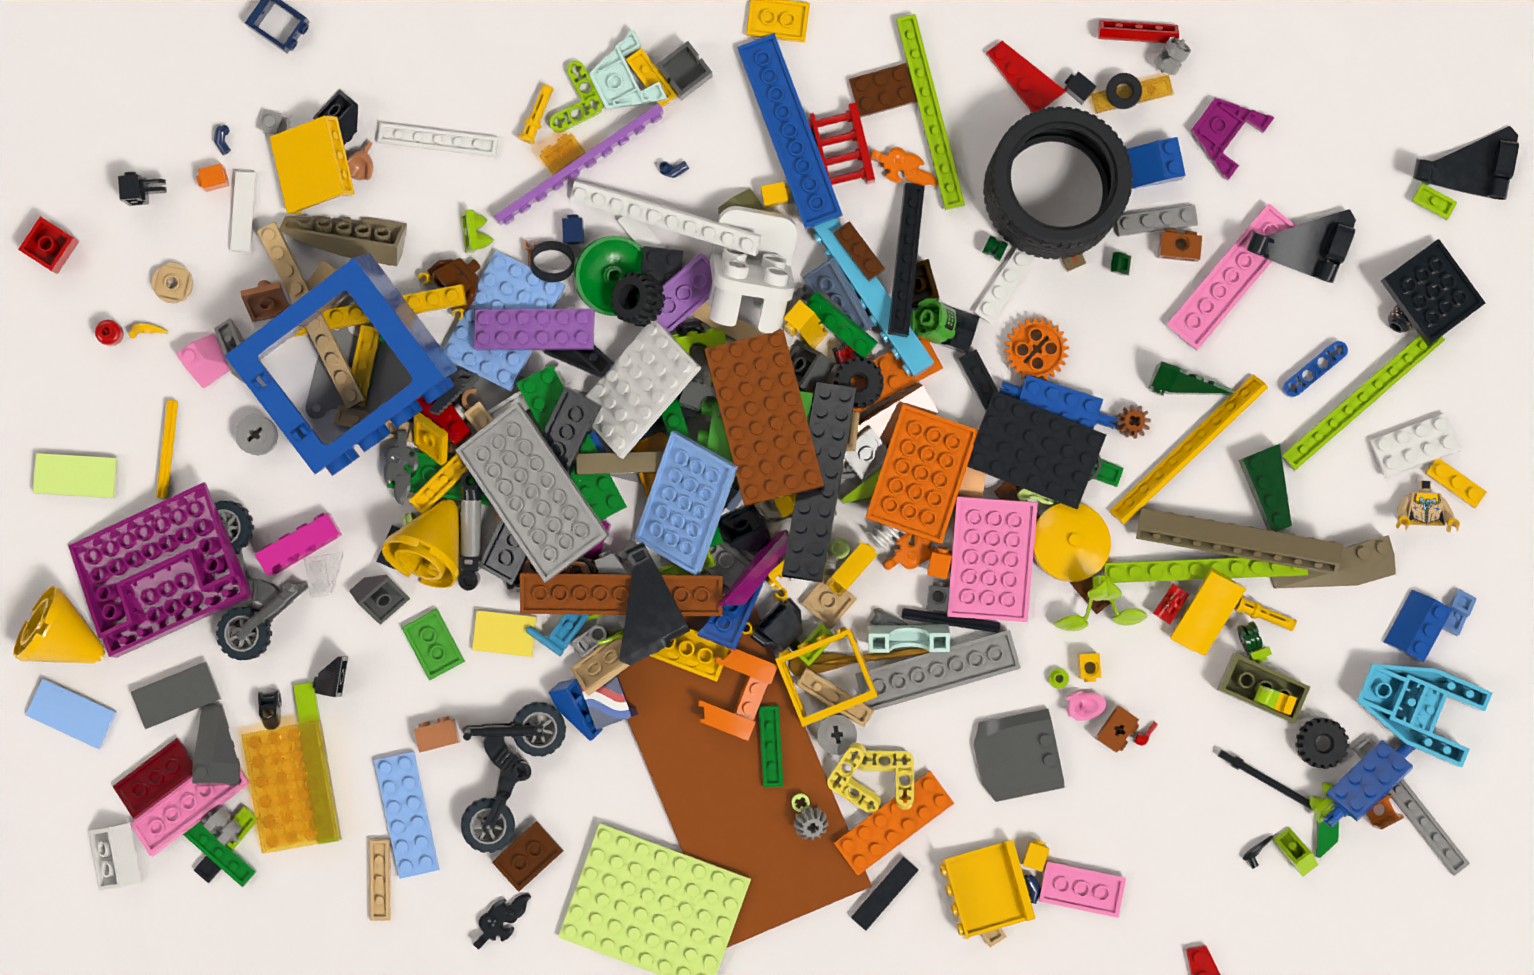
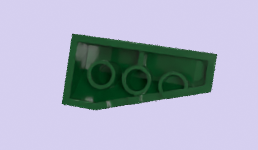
M1162 361L1156 365L1148 387L1153 389L1152 393L1164 396V393L1176 395H1232L1235 391L1214 381L1204 382V378L1196 374L1186 375L1187 370Z

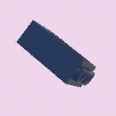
M260 0L245 24L258 35L288 54L289 51H293L297 46V39L300 35H304L307 32L310 21L282 0ZM274 4L300 21L284 44L259 28V25Z

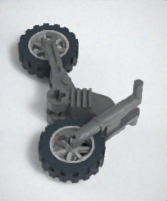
M234 501L214 502L219 515H222V523L253 594L252 597L245 600L257 601L263 605L261 610L252 607H237L225 613L221 617L222 620L217 624V643L222 647V652L228 654V657L235 658L236 660H251L259 657L261 653L267 650L266 647L270 645V636H272L270 627L273 619L309 588V584L304 582L293 585L286 582L283 585L285 591L281 593L280 588L273 583L262 579H252L243 560L242 548L246 547L249 544L248 541L253 537V518L248 514V509L244 508L240 503ZM226 513L233 514L231 519L227 522ZM238 620H240V627L234 626ZM257 636L255 642L253 643L251 639ZM245 639L250 645L248 648H243ZM233 640H240L239 646H237Z

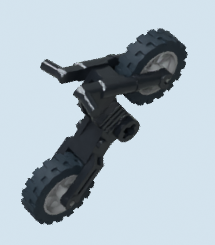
M532 702L523 706L516 713L513 722L466 725L462 728L463 739L466 741L470 740L471 736L485 737L484 749L492 763L501 769L494 798L475 800L465 809L462 815V835L466 843L474 850L482 853H494L510 843L515 832V820L506 802L510 798L515 784L518 781H526L532 773L528 761L519 759L518 754L506 745L504 737L511 736L524 753L535 757H543L554 753L565 739L566 725L563 716L553 705L545 702ZM538 714V720L533 723L529 718ZM541 715H545L550 719L542 724ZM549 723H553L554 731L544 729ZM544 732L553 734L547 742L544 738ZM526 736H533L531 741L526 738ZM536 737H541L543 743L535 744L534 741ZM524 765L526 772L518 774L517 767L522 768ZM483 811H487L484 818L478 815ZM475 817L481 821V825L473 826ZM500 818H502L503 827L496 825ZM482 828L483 832L478 837L474 830ZM492 829H498L502 831L495 838ZM489 832L492 839H483L484 835Z

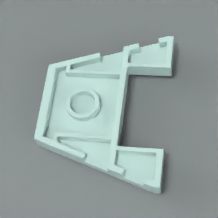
M631 30L627 34L628 36L622 42H619L615 49L589 73L607 110L668 99L660 82L641 91L625 56L642 47L634 30Z

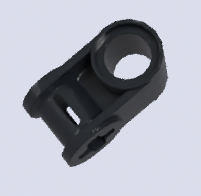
M275 690V692L271 693L258 692V713L262 724L268 730L276 729L281 722L282 699L280 690Z

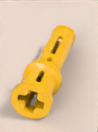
M542 84L529 118L524 120L525 126L522 133L518 135L519 140L531 145L535 144L534 138L538 129H541L540 121L554 91L553 87Z
M1243 595L1235 607V612L1245 613L1250 615L1252 619L1260 618L1291 632L1296 626V619L1262 607L1260 602L1257 601L1255 603L1247 600Z

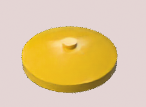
M1059 503L1044 511L1037 519L1033 556L1046 574L1064 582H1079L1092 577L1105 565L1110 554L1111 537L1104 519L1094 509L1082 503L1079 504L1078 509Z

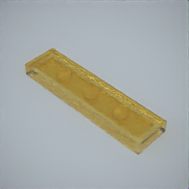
M1169 75L1141 81L1142 95L1137 104L1173 95L1174 92ZM1129 85L1117 87L1116 93L1120 98L1125 99L1130 97L1132 90ZM1106 90L1091 94L1096 114L1118 109L1108 101Z

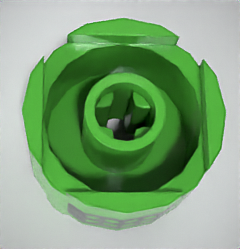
M933 298L925 299L917 304L919 307L916 311L913 310L910 320L911 329L916 335L932 343H942L954 337L957 321L954 309Z

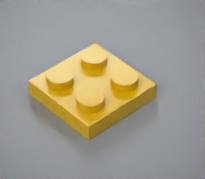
M418 413L414 416V445L437 463L443 465L447 462L448 433L433 423L430 418Z

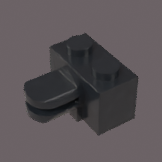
M125 172L123 176H118L119 198L128 206L149 205V194L167 192L166 187H153L166 185L165 179L147 180L146 177L142 178L136 172Z

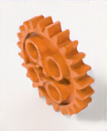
M1034 317L1032 323H1030L1027 318L1025 319V325L1019 322V329L1014 327L1011 329L1014 335H1007L1011 341L1004 342L1006 346H1009V349L1004 350V353L1009 354L1005 361L1012 362L1009 368H1016L1014 374L1022 373L1021 379L1028 374L1037 378L1042 376L1044 380H1048L1047 374L1054 377L1055 373L1053 370L1060 372L1061 369L1058 365L1066 364L1062 358L1069 356L1064 353L1069 347L1063 346V343L1068 339H1061L1064 331L1058 333L1059 325L1051 327V320L1044 324V318L1037 322L1036 317ZM1031 331H1038L1041 335L1040 340L1034 341L1030 336ZM1048 336L1049 339L1039 349L1041 353L1037 352L1027 363H1024V360L1033 351L1032 345L1036 347ZM1047 344L1055 346L1054 354L1046 352L1045 347ZM1020 345H1024L1027 348V354L1024 356L1019 355L1017 352V347ZM1033 359L1041 360V369H1035L1032 366Z

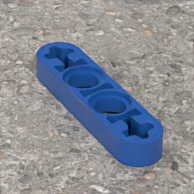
M1341 341L1332 343L1283 384V393L1290 398L1298 396L1347 355V345ZM1334 346H1341L1342 355L1336 354L1331 358L1329 355L1336 350ZM1319 358L1327 359L1328 366L1325 369L1318 366ZM1305 370L1312 372L1313 378L1311 381L1303 379L1302 374ZM1298 380L1304 385V387L1301 384L1295 388L1296 393L1288 391L1290 388L1288 384L1293 385Z

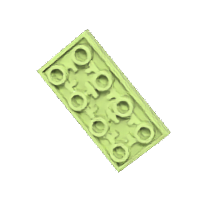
M36 453L33 493L115 498L117 458Z

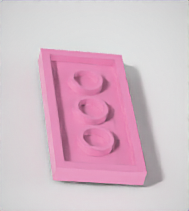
M1046 861L1038 901L1118 918L1126 878Z

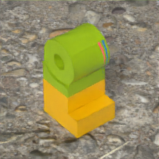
M1259 685L1254 701L1286 715H1291L1297 700L1296 697Z

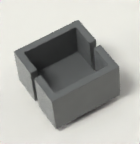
M689 41L656 64L658 71L667 83H670V87L681 101L713 77L711 69L702 58L699 59V54Z

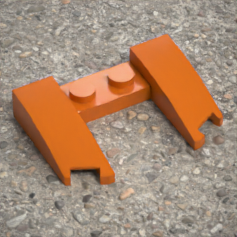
M729 649L731 652L723 660L717 657L714 662L748 675L734 712L732 713L698 700V706L704 707V719H699V722L748 741L756 723L753 720L767 685L772 683L778 665L738 649L735 651Z

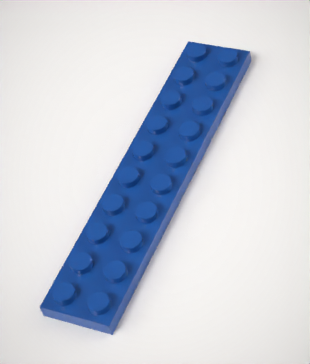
M775 33L738 46V52L805 230L843 216Z

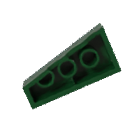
M1280 444L1238 460L1267 530L1278 532L1292 526Z

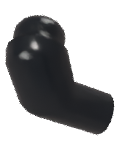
M696 320L678 325L676 332L682 335L694 330L700 334L704 331V327L701 325L702 322Z

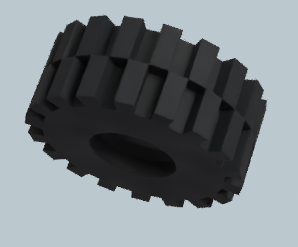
M860 357L850 358L837 369L833 385L852 387L851 379L856 375L863 376L866 379V387L863 390L857 391L854 409H863L871 406L878 400L884 387V378L880 368L873 361L871 362L867 358L862 359Z
M1314 718L1311 721L1305 722V725L1300 727L1299 734L1296 735L1297 743H1295V746L1298 747L1297 753L1302 757L1301 759L1312 767L1329 769V767H1335L1337 763H1341L1343 761L1342 758L1347 756L1348 752L1346 750L1350 746L1347 743L1349 737L1345 734L1346 730L1344 727L1328 718ZM1321 735L1327 736L1330 740V747L1326 751H1319L1315 746L1316 739Z

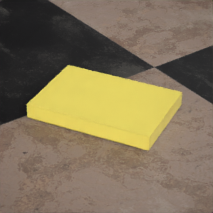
M477 610L472 650L533 657L535 639L526 633V628L531 626L536 629L537 617Z

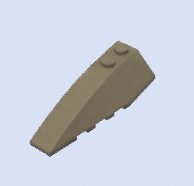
M285 216L280 226V232L318 249L352 259L370 253L377 263L388 266H398L403 253L407 231L406 223L362 217V220H351V217H343L342 220H331V217L313 220L312 217Z
M1389 535L1342 548L1341 563L1337 575L1308 570V575L1279 576L1271 577L1274 589L1358 586L1396 575L1395 554Z

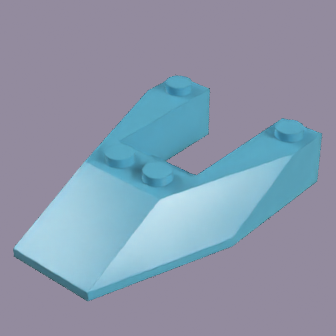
M1371 664L1357 702L1405 744L1454 766L1463 767L1470 749L1434 734L1433 730L1447 697L1478 711H1486L1493 692L1438 669Z

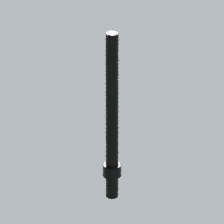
M1222 749L1219 751L1217 756L1230 763L1231 767L1237 770L1241 769L1313 811L1309 799L1246 764L1242 758L1234 757Z

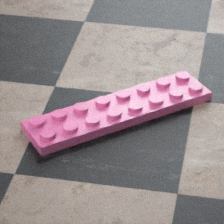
M1268 203L1166 326L1197 351L1272 262L1247 251L1253 231L1268 236L1296 225Z

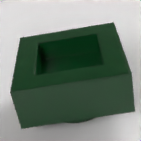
M1113 252L1110 272L1119 275H1129L1131 256L1121 252Z

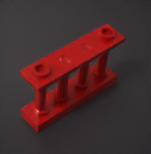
M857 102L849 104L846 113L818 120L815 119L814 113H810V119L807 121L811 131L814 133L816 145L828 177L827 166L854 159H857V161L861 160L863 168H860L859 171L829 177L831 185L860 178L862 180L866 179L867 184L875 183V176ZM844 121L852 122L853 129L850 132L820 139L819 127ZM849 140L857 142L858 148L853 152L828 158L824 156L822 148L824 146Z

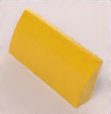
M1211 568L1172 631L1170 639L1205 656L1247 588Z
M688 625L689 632L672 640L670 645L650 655L653 658L717 682L723 665L715 663L714 660L717 657L723 660L728 655L729 649L699 637L698 632L700 630Z

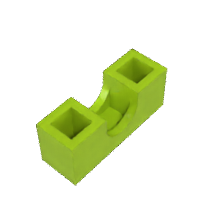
M717 328L708 329L706 333L699 334L698 331L689 332L684 337H679V334L671 335L688 354L691 346L701 348L705 360L707 358L704 349L727 343L724 330L718 331Z

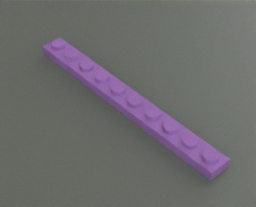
M658 103L496 214L494 217L500 226L503 223L505 225L511 223L515 219L514 216L519 212L521 214L527 212L531 208L530 205L537 201L539 203L547 198V193L550 191H557L564 186L563 182L569 178L573 180L581 174L579 171L585 167L589 169L597 163L596 160L601 156L605 158L613 152L612 149L617 145L623 146L630 140L629 137L633 134L639 135L646 130L645 126L649 123L655 124L661 120V115L664 114V111Z

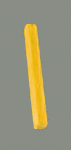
M167 400L156 490V497L161 499L168 497L178 401Z

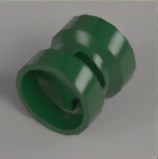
M990 235L982 253L992 255L995 260L1000 261L1008 243L1000 242L996 237Z

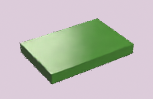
M438 608L401 627L429 680L466 662Z

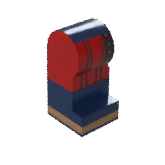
M847 344L832 349L836 364H842L850 358H863Z

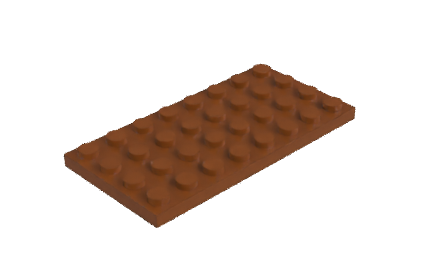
M784 330L704 349L734 465L739 466L736 470V476L744 506L824 487Z

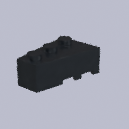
M595 345L594 350H545L543 352L549 357L598 378H603L615 364Z

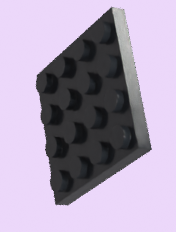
M1440 239L1431 243L1381 280V283L1427 346L1486 303Z

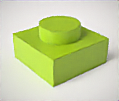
M1263 647L1247 653L1248 658L1252 661L1255 660L1257 663L1268 660L1267 656L1272 654L1270 647Z

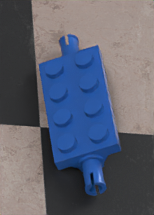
M1026 374L1023 385L1017 386L1005 381L1001 384L1002 387H1000L999 393L1015 397L1017 400L1094 429L1096 424L1111 429L1115 428L1114 423L1117 422V417L1101 413L1100 408L1104 400L1103 398Z
M1383 740L1379 742L1327 791L1326 796L1333 801L1335 808L1323 817L1325 824L1330 823L1328 826L1332 828L1342 817L1350 816L1356 821L1360 820L1413 769V765L1405 758L1416 748L1403 743L1394 750Z

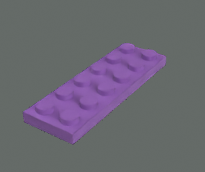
M475 310L474 350H594L595 310Z

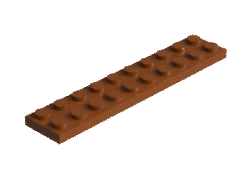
M520 573V614L626 615L632 574L559 573L550 581L544 583L538 573ZM661 574L683 616H723V606L718 605L719 601L723 598V575Z

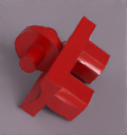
M1172 584L1152 614L1170 625L1190 594Z

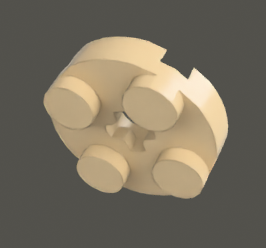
M167 263L155 271L152 278L153 290L161 300L167 303L183 302L193 289L192 274L180 264ZM173 278H176L175 281L178 282L177 286H174L173 289H171V286L168 284V281H172Z

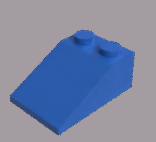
M1178 137L1158 140L1127 149V154H1129L1131 159L1130 163H1132L1131 172H1133V186L1131 190L1182 180L1186 176Z

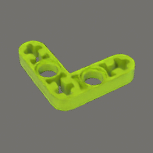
M572 61L568 65L567 71L581 101L554 114L550 118V127L556 133H562L600 114L603 110L602 100L585 66L580 61ZM574 66L582 68L579 71L583 79L579 80L576 73H571ZM581 84H590L591 90L588 93H582L580 91ZM592 101H594L595 103H600L597 105V110L590 108L587 110L589 114H585V111L582 107L583 105H585V107L588 108L591 106ZM575 109H579L582 112V116L578 120L571 117V112ZM565 114L568 115L571 121L570 124H568L567 120L564 121L561 128L553 126L556 123V119L560 121L566 119Z

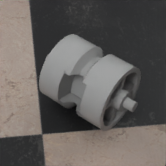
M1175 37L1168 39L1163 47L1165 51H1160L1154 60L1156 66L1161 69V73L1177 74L1182 66L1180 62H1184L1191 53V49L1184 43V39L1179 40Z
M223 807L216 813L210 811L208 813L210 816L209 820L205 823L204 827L211 834H216V839L223 846H226L233 840L238 842L237 834L243 827L236 820H231V815Z

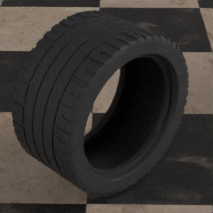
M1057 106L1056 108H1043L1022 117L1021 120H1018L1008 129L1000 140L985 172L983 184L984 203L986 204L985 208L989 213L990 221L992 220L993 226L998 230L997 232L1004 237V240L1009 241L1010 245L1017 247L1019 251H1024L1026 254L1034 255L1037 258H1052V260L1071 258L1077 254L1080 255L1096 246L1108 234L1125 211L1133 186L1131 159L1129 154H1127L1126 146L1123 145V141L1118 137L1116 131H1113L1109 124H1105L1104 120L1098 119V116L1091 115L1089 112L1081 111L1078 108L1072 109V107L1063 108V106ZM1043 142H1061L1079 149L1094 163L1101 178L1102 201L1098 213L1083 223L1067 227L1048 225L1033 218L1023 209L1014 194L1011 182L1013 160L1025 149Z

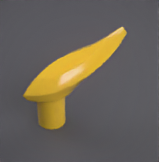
M138 323L129 327L131 331L128 335L134 339L138 333L168 334V331L152 324Z

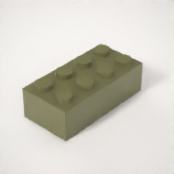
M1232 653L1217 691L1284 721L1295 724L1311 686L1239 654ZM1259 685L1296 697L1297 700L1291 715H1286L1254 701Z

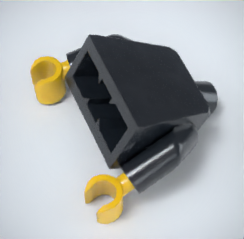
M782 588L780 591L783 593V597H780L776 592L774 593V598L780 602L754 626L756 630H752L751 624L747 622L746 625L749 627V631H743L742 634L751 635V639L763 647L770 649L780 648L782 650L789 647L792 651L798 649L797 646L801 644L797 637L803 633L801 609L791 598L787 597V590Z

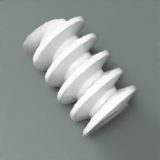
M879 524L881 529L874 527V534L868 532L867 535L879 549L882 547L887 550L886 542L894 544L892 537L899 539V530Z

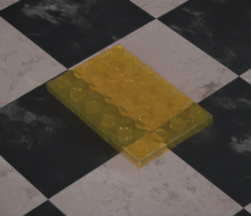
M321 720L278 727L273 730L241 734L262 854L341 840Z

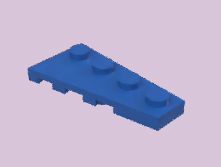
M766 578L744 605H724L723 616H711L706 625L698 632V636L735 651Z

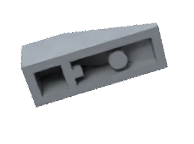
M231 318L214 328L224 356L244 341ZM226 359L231 373L245 383Z

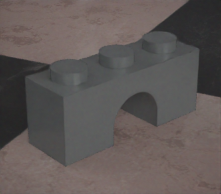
M693 378L682 391L679 401L680 406L699 412L705 400L714 399L717 401L713 384L709 387L703 385V381ZM719 409L718 418H721V419H722L721 413H720V409Z

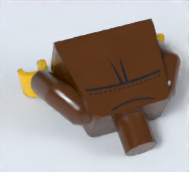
M461 258L455 260L442 259L427 269V273H420L418 279L426 276L427 279L422 285H429L432 281L438 288L464 285L467 305L460 306L459 309H455L451 313L454 316L455 312L459 311L461 313L459 321L463 318V312L468 310L476 298L479 277L475 272L481 267L475 259L471 260L468 264Z

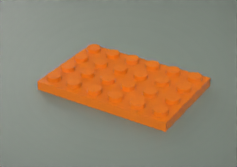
M902 404L865 519L941 545L979 430Z

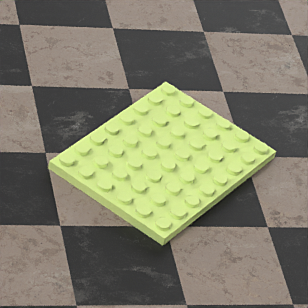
M599 823L558 938L657 975H717L751 878Z

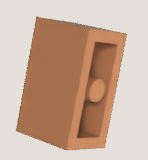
M449 716L437 719L438 723L430 725V721L419 723L418 728L413 729L419 753L461 742L455 719L450 720Z

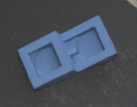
M1458 589L1448 606L1453 610L1442 629L1455 636L1460 635L1465 620L1470 616L1477 598Z

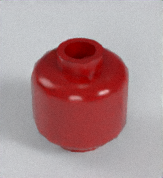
M107 319L98 323L95 329V336L100 343L111 347L116 346L122 341L124 331L119 323Z

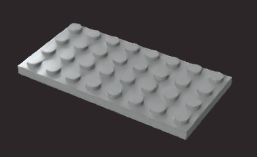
M520 402L515 403L456 449V452L544 583L550 581L610 536Z

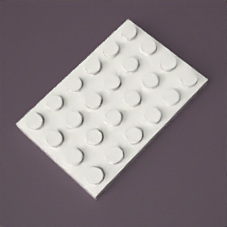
M650 320L651 324L644 327L615 361L613 367L586 395V397L602 405L592 427L617 456L624 459L701 369L699 364L657 320Z

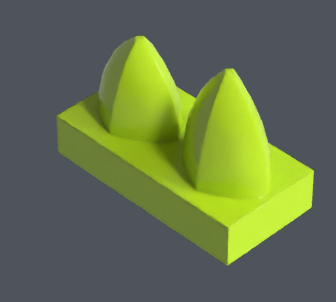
M465 210L460 214L465 253H473L476 250L483 249L494 241L491 236L476 231L488 221L484 216L474 213V210Z
M1322 782V790L1325 796L1327 791L1334 786L1333 784ZM1310 796L1309 798L1310 806L1314 811V819L1318 823L1322 822L1323 817L1335 808V804L1328 797L1327 799L1318 796Z

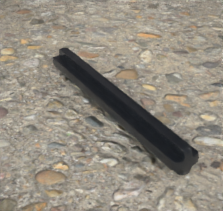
M903 608L901 614L902 619L941 625L948 624L954 627L998 633L1001 626L1000 622L948 617L947 614Z

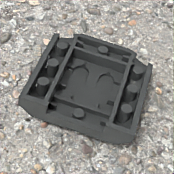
M1048 708L979 722L973 746L981 784L995 802L1065 788L1053 724Z

